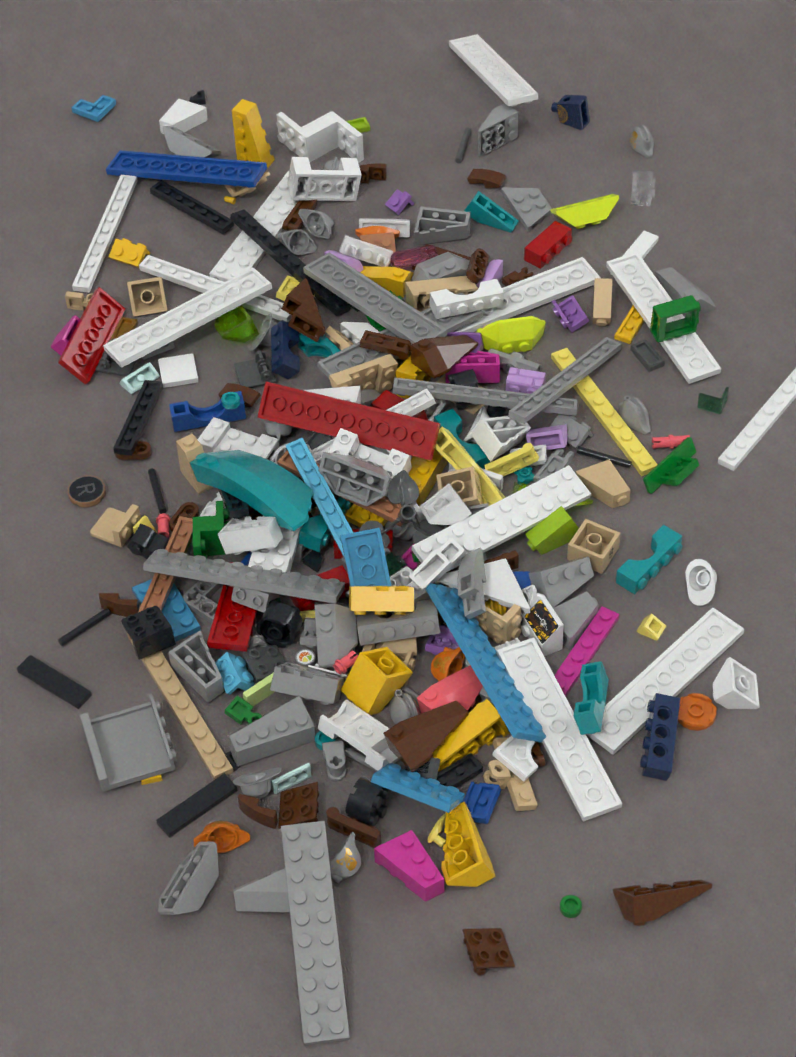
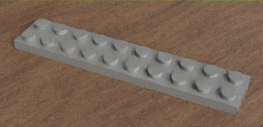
M330 252L303 267L306 275L398 337L409 340L411 344L425 338L447 336L445 328Z
M431 308L421 312L445 328L447 333L453 332L483 317L482 310L440 319L435 318ZM388 329L378 332L380 334L400 338ZM360 342L318 361L317 367L329 378L331 374L388 354L360 347ZM392 355L395 360L399 358L396 355Z
M165 549L155 550L143 565V571L335 604L345 589V582H340L334 578L322 579L317 575L304 576L299 572L282 573V570L276 568L264 570L259 565L248 567L241 562L229 563L223 559L211 560L201 555L188 556L183 552L171 553Z
M325 821L281 826L304 1046L350 1040Z

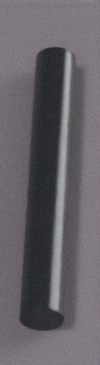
M580 446L577 448L576 453L602 461L610 459L612 464L630 469L632 461Z
M153 468L149 469L148 474L159 513H166L167 510L156 471Z
M105 608L59 638V644L61 646L65 645L111 614L109 609Z

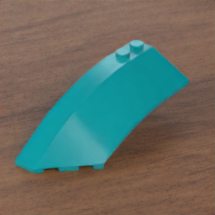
M241 450L201 453L190 462L197 482L233 495L246 502L265 517H276L279 527L295 531L309 520L308 512L311 510L313 490L291 472L270 460Z

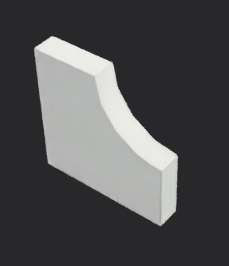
M511 735L493 751L492 755L523 782L538 768L531 755V749L535 741L517 739Z

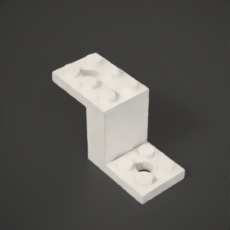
M333 111L303 127H300L283 112L276 114L278 140L299 157H308L309 162H312L339 147L351 158H357L358 162L364 160L363 134Z

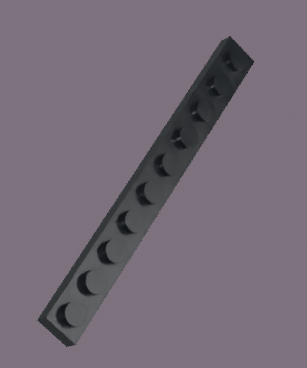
M245 209L231 214L230 220L298 282L301 283L306 278L312 294L334 315L339 316L350 311V304L306 275L303 271V267L306 265Z

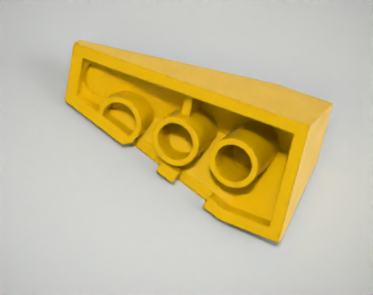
M363 266L364 270L360 272L387 291L391 290L396 296L400 295L403 298L406 295L405 282H410L414 273L397 267Z
M462 802L449 813L446 812L444 829L446 843L443 844L445 855L441 868L448 886L478 887L496 876L467 804Z

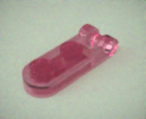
M433 245L397 251L391 255V264L397 268L414 266L436 257L438 254H436L437 251Z

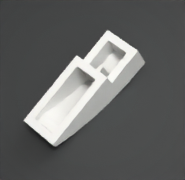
M450 537L439 549L436 548L408 577L424 590L430 583L437 581L466 555L465 549Z

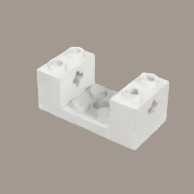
M292 157L287 181L291 200L356 201L361 171L357 158H340L338 170H311L308 157Z
M340 428L328 452L352 456L381 467L391 476L390 481L402 470H406L409 474L412 468L410 455L393 448L389 455L360 444L357 434Z

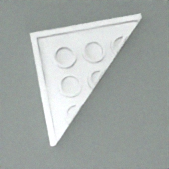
M506 558L485 563L486 582L483 583L484 600L488 601V599H491L509 608L516 604L521 607V610H524V613H530V607ZM458 570L445 573L435 583H443L449 585L450 588L458 589Z

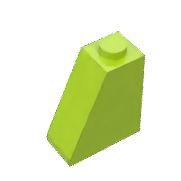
M560 506L525 534L529 539L526 543L533 552L537 549L543 555L569 543L579 528L565 509Z

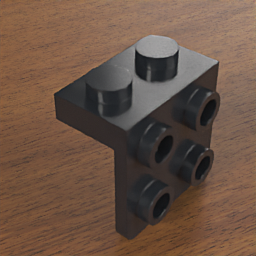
M158 606L149 607L121 620L123 627L132 639L135 653L139 660L176 645L172 627Z

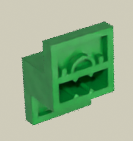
M216 501V516L193 517L194 556L201 555L208 559V556L227 555L218 536V533L229 522L226 521L229 519L226 508H224L223 501Z

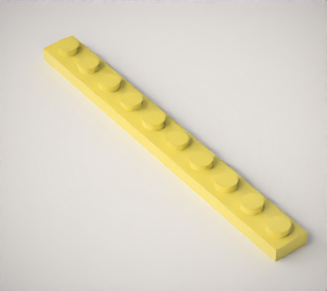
M568 348L551 353V359L560 371L576 361ZM589 375L573 386L628 460L632 461V465L641 477L647 475L658 465Z

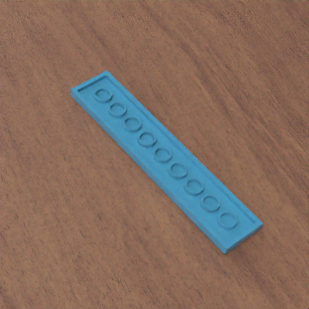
M430 583L426 588L427 593L513 738L542 742L546 735L542 730L541 724L535 719L532 709L522 700L524 698L523 694L516 689L514 679L508 675L504 663L500 661L495 648L491 646L487 635L480 628L478 620L475 617L471 619L465 617L463 599L458 596V589Z

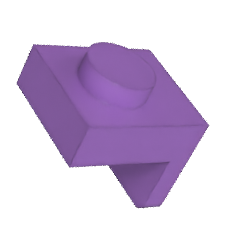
M397 189L385 205L399 215L408 203L413 206L414 202L411 200L412 196L406 191L402 193Z

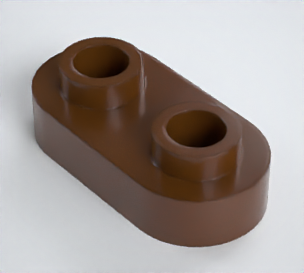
M138 441L132 456L115 454V456L120 460L147 459L152 453L151 445L145 441Z
M193 502L182 504L169 521L170 530L173 532L179 516L192 519L193 517H198V505Z

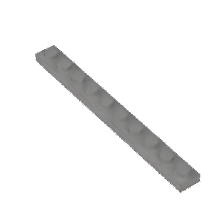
M606 337L509 410L508 417L525 424L620 351L622 344Z
M396 377L394 378L392 393L400 396H413L427 388L436 400L467 402L475 405H490L492 407L500 406L508 407L509 409H512L531 395L528 393ZM559 397L541 412L576 416L577 399Z

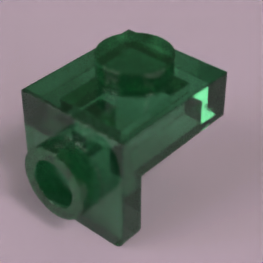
M393 552L386 555L389 576H392L407 565L401 555L397 556Z

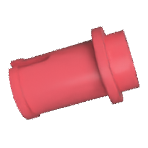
M162 513L156 518V523L158 524L157 534L167 538L170 536L169 521L171 519L168 514Z
M352 650L342 659L335 660V664H333L334 670L338 674H345L347 669L354 665L358 655L353 656L356 652Z

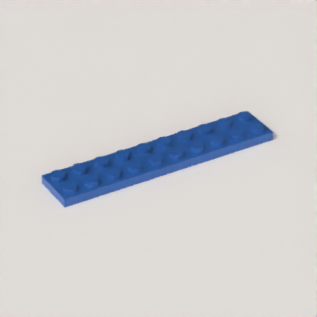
M119 150L107 166L106 172L107 175L115 176L130 175L159 180L251 188L257 185L267 170V164L265 162Z

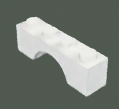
M494 279L480 282L479 289L468 295L454 294L447 289L430 292L429 306L435 318L440 319L503 306L504 292L498 280Z

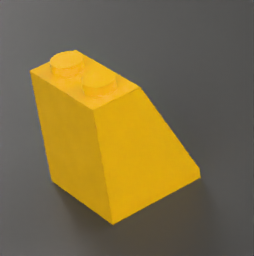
M388 647L360 652L341 691L348 700L352 701L367 714H378L394 697L395 691L401 689L413 672Z

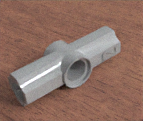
M491 348L488 351L489 353L499 354L500 367L507 374L510 367L537 372L541 371V364L524 359L523 355L518 352L508 354Z

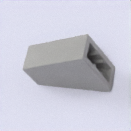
M587 591L553 608L564 624L563 644L568 650L574 647L598 612L599 604L597 600L591 597Z

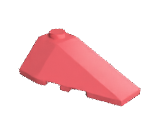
M471 665L431 685L419 695L417 702L421 714L457 701L467 711L470 707H473L475 699L483 686Z

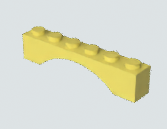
M441 427L438 432L435 448L456 470L474 466L480 480L482 503H488L490 506L506 498L448 429Z

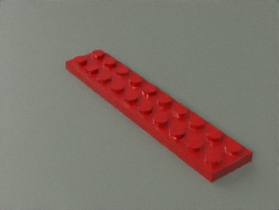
M265 382L257 418L334 437L337 436L340 428L357 434L359 442L362 444L390 451L393 448L405 454L427 460H432L441 424L271 382Z

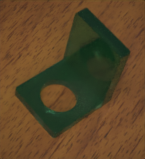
M726 387L721 398L700 393L697 408L721 414L728 399L729 387Z

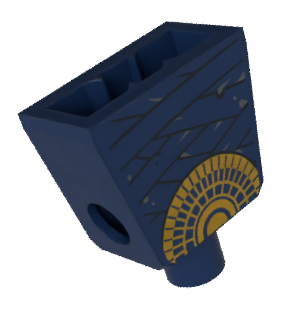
M564 95L558 103L553 102L551 106L552 112L558 113L559 121L562 124L583 130L590 122L587 96Z

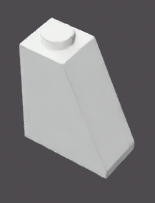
M178 99L159 120L161 133L164 134L163 126H174L186 132L208 120L206 107Z

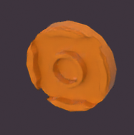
M688 694V696L680 698L678 722L689 730L700 731L707 729L716 719L717 708L712 703V700L703 694Z

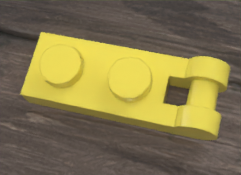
M526 443L521 449L484 466L485 470L503 475L504 477L537 462L539 455L534 451L535 449L531 443Z

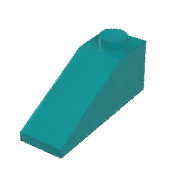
M480 191L475 194L464 210L465 212H470L471 218L476 222L510 233L519 221Z

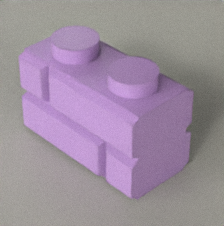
M510 367L506 379V391L532 394L546 383V373Z

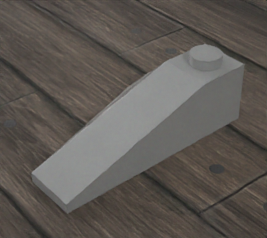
M669 267L656 271L657 277L672 300L693 295L701 306L699 314L716 310V306L710 297L674 268Z
M285 868L280 871L277 869L271 872L269 876L260 880L255 879L233 889L236 911L290 912Z

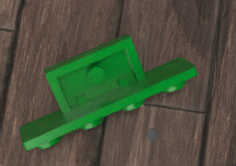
M687 437L643 478L648 493L652 494L662 484L678 486L699 466L698 459L691 458L696 453L691 437Z

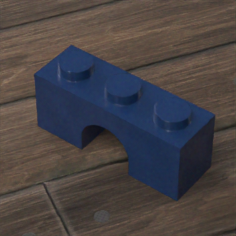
M282 320L271 328L272 372L290 379L300 372V357L293 354L290 350L299 343V332L288 326V322Z

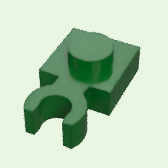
M238 695L225 709V714L240 725L244 721L249 725L253 723L252 720H258L262 717L259 713H252L254 707Z

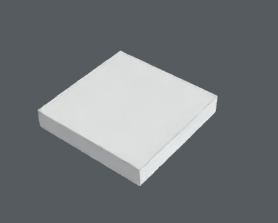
M193 353L158 359L163 388L198 383Z

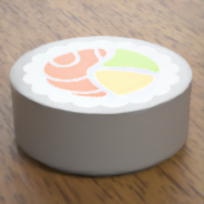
M302 649L296 653V664L305 667L315 665L316 658L312 650Z

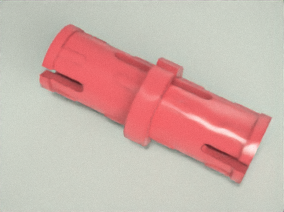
M671 434L668 437H652V448L669 447V449H674V447H678L690 435L673 436Z

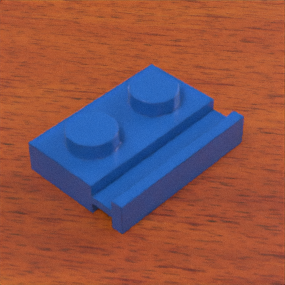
M470 783L463 802L467 804L475 823L488 824L501 792L499 785Z

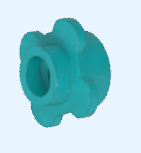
M530 466L514 472L517 475V481L521 484H529L534 480L535 475L532 473V467Z

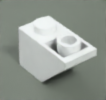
M340 323L341 333L354 344L360 342L365 330L379 332L369 323Z

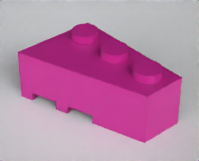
M477 351V353L470 352L467 356H462L460 362L452 365V369L445 374L446 383H450L448 375L473 369L478 383H500L499 354Z
M413 830L374 848L375 863L385 867L394 878H399L408 889L425 902L444 893V878Z

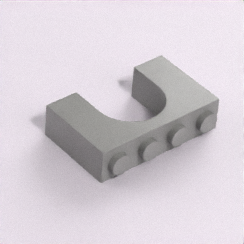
M432 599L415 601L416 610L409 615L399 618H381L374 615V611H368L366 615H357L360 645L439 634L437 608Z

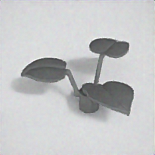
M402 470L390 481L387 491V497L392 504H401L402 508L398 513V518L384 530L381 523L367 521L360 527L358 532L380 528L383 546L386 548L390 543V538L386 533L398 522L404 524L413 523L416 529L413 534L414 544L440 532L442 529L438 524H430L427 519L422 520L419 527L417 526V520L414 518L416 510L411 504L418 499L419 488L406 470Z

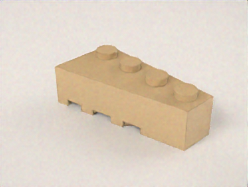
M467 276L405 282L406 303L419 312L430 308V292L447 289L454 294L462 292L464 295H468L478 290L476 284L471 282Z

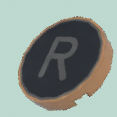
M92 475L78 477L68 487V497L71 503L78 504L79 507L97 505L105 496L103 481Z

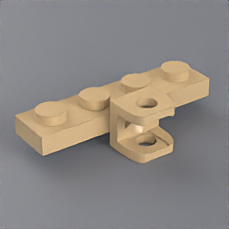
M509 737L494 738V749L499 747ZM499 760L490 761L488 764L489 770L483 774L485 783L497 784L501 789H505L507 786L516 811L535 810L538 804L529 779L527 778L523 782ZM489 778L496 779V782H492Z

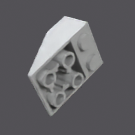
M504 103L491 111L478 130L479 157L518 138V112L514 108Z

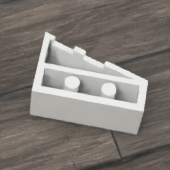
M246 516L245 520L232 518L218 533L225 554L234 553V555L241 554L244 551L256 552L263 548L268 550L274 549L283 539L276 517H257V520H252L250 516Z

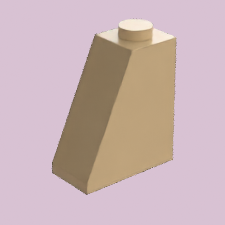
M595 278L593 324L597 326L610 325L612 279Z
M193 434L177 440L176 445L181 473L198 494L213 488L212 486L197 482L190 462L196 459L197 455L204 453L200 442Z
M610 459L576 471V475L591 495L612 509L624 506L630 502L631 490Z

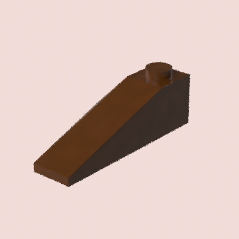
M467 335L425 338L411 344V363L435 379L448 373L452 369V365L458 364L462 356H467L478 346V342Z
M454 701L400 721L383 734L389 749L413 772L433 757L434 750L445 743L444 739L450 732H454L469 714L463 706Z
M704 880L674 882L673 886L655 883L653 888H641L640 885L615 888L613 889V894L624 919L632 922L633 925L642 926L646 925L647 921L656 920L711 889L712 883Z

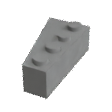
M299 695L230 735V751L237 766H241L315 741V726Z

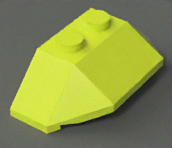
M609 194L550 209V211L567 224L576 227V229L586 227L585 224L591 223V225L601 223V220L607 219L619 200V195Z
M534 316L498 320L484 328L477 329L476 333L482 334L483 346L487 350L491 348L508 354L512 352H525L532 350L544 335L546 322Z

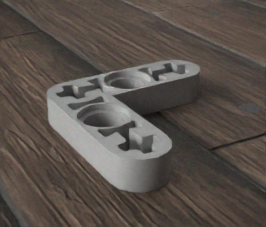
M199 580L184 594V601L192 612L212 624L218 604L209 598L223 584ZM204 585L211 586L209 590L201 589ZM204 607L213 608L210 612L202 611Z

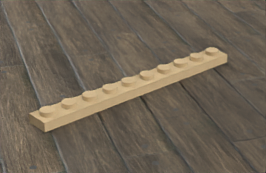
M159 651L142 658V662L212 778L215 780L224 773L226 775L233 773V767L163 653Z

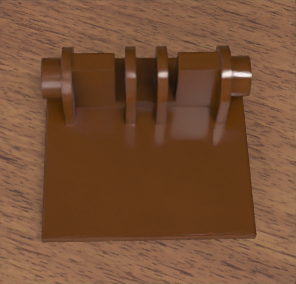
M318 782L281 791L279 829L284 825L318 822Z
M501 928L462 930L464 933L463 942L467 946L470 961H473V970L478 976L484 975L487 968L515 967Z

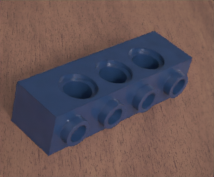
M656 693L653 700L648 702L647 712H650V716L646 719L645 730L648 732L647 736L644 737L642 748L645 749V755H642L640 767L643 768L642 776L667 781L672 773L680 698ZM656 734L661 735L663 738L657 737ZM654 753H658L661 757H657Z

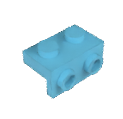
M226 652L215 662L227 694H232L237 688L246 691L255 685L253 676L246 668V661L241 656H235Z

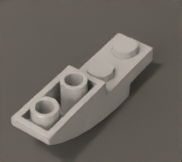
M481 548L467 553L461 559L458 570V596L463 599L464 614L468 619L486 612L483 583L486 582L483 550Z

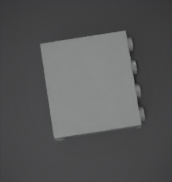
M152 693L149 694L150 702L91 720L88 712L80 715L102 792L175 770L174 761H177L174 749L169 748V745L172 744L169 732H164V729L167 728L163 716L159 717L158 713L161 712L158 700L154 701Z

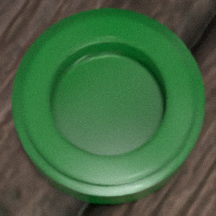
M567 895L561 899L560 912L563 916L575 918L580 915L582 902L577 896Z

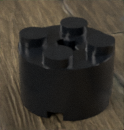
M473 369L448 375L450 384L478 387V381ZM455 402L457 410L475 406L472 403Z
M272 601L257 624L258 634H262L266 638L265 642L271 646L277 645L278 648H285L287 645H291L303 624L300 610L295 606Z
M362 776L354 785L357 788L355 793H350L345 812L349 817H353L369 826H375L378 818H383L387 812L388 807L385 804L391 794V790L371 782V779Z

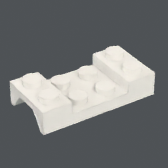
M213 417L197 439L202 445L204 453L241 450L268 459L273 450L276 451L279 448V439L265 434L257 437L230 428V422Z
M303 525L295 531L279 527L283 539L278 543V546L270 550L263 548L252 552L248 567L259 565L264 570L276 568L282 570V573H290L299 542V532Z
M345 700L338 712L332 717L320 716L318 729L331 739L339 736L365 754V762L377 771L387 764L399 761V758L389 749L383 734L389 728L350 701Z

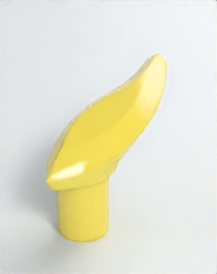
M446 813L438 819L428 836V843L434 842L441 848L446 843V840L439 836L443 831Z

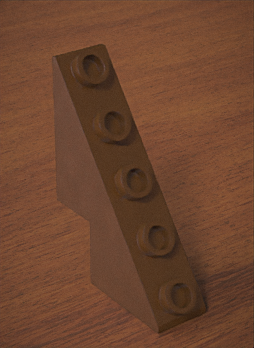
M305 278L287 295L281 309L292 315L288 326L318 342L320 336L323 337L325 334V326L321 320L310 285Z

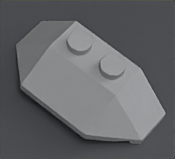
M163 126L169 150L174 152L175 155L214 158L221 154V150L174 126Z
M451 252L443 253L417 264L411 281L466 276L470 260Z
M323 452L318 470L324 476L325 481L334 494L364 506H370L385 497L391 476L381 467L352 456Z
M322 601L315 602L319 668L333 667L335 660L342 659L358 644L356 615H354V611L349 610L348 606L339 602L336 604Z
M199 842L195 846L196 849L190 852L179 864L159 898L158 912L160 914L177 915L198 911L204 904V900L214 887V883L219 876L217 844L215 842Z

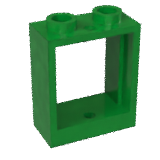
M693 295L654 305L650 332L656 342L659 343L696 332L697 324H699V312L701 311L700 303L695 300ZM686 313L685 318L666 323L667 318Z

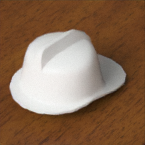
M695 559L689 563L685 572L689 599L693 604L704 606L714 596L717 574L707 561Z

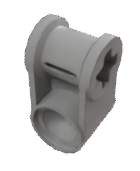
M343 740L322 743L323 757L329 779L333 781L344 779L346 768Z

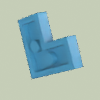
M102 95L95 103L80 99L71 107L72 113L99 122L116 105V99Z

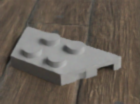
M501 188L502 195L527 232H530L532 226L536 223L539 225L544 218L552 214L550 211L552 209L538 188Z

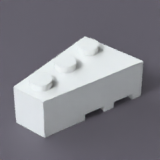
M508 416L481 419L471 435L491 462L518 445L531 427L527 422L522 424Z

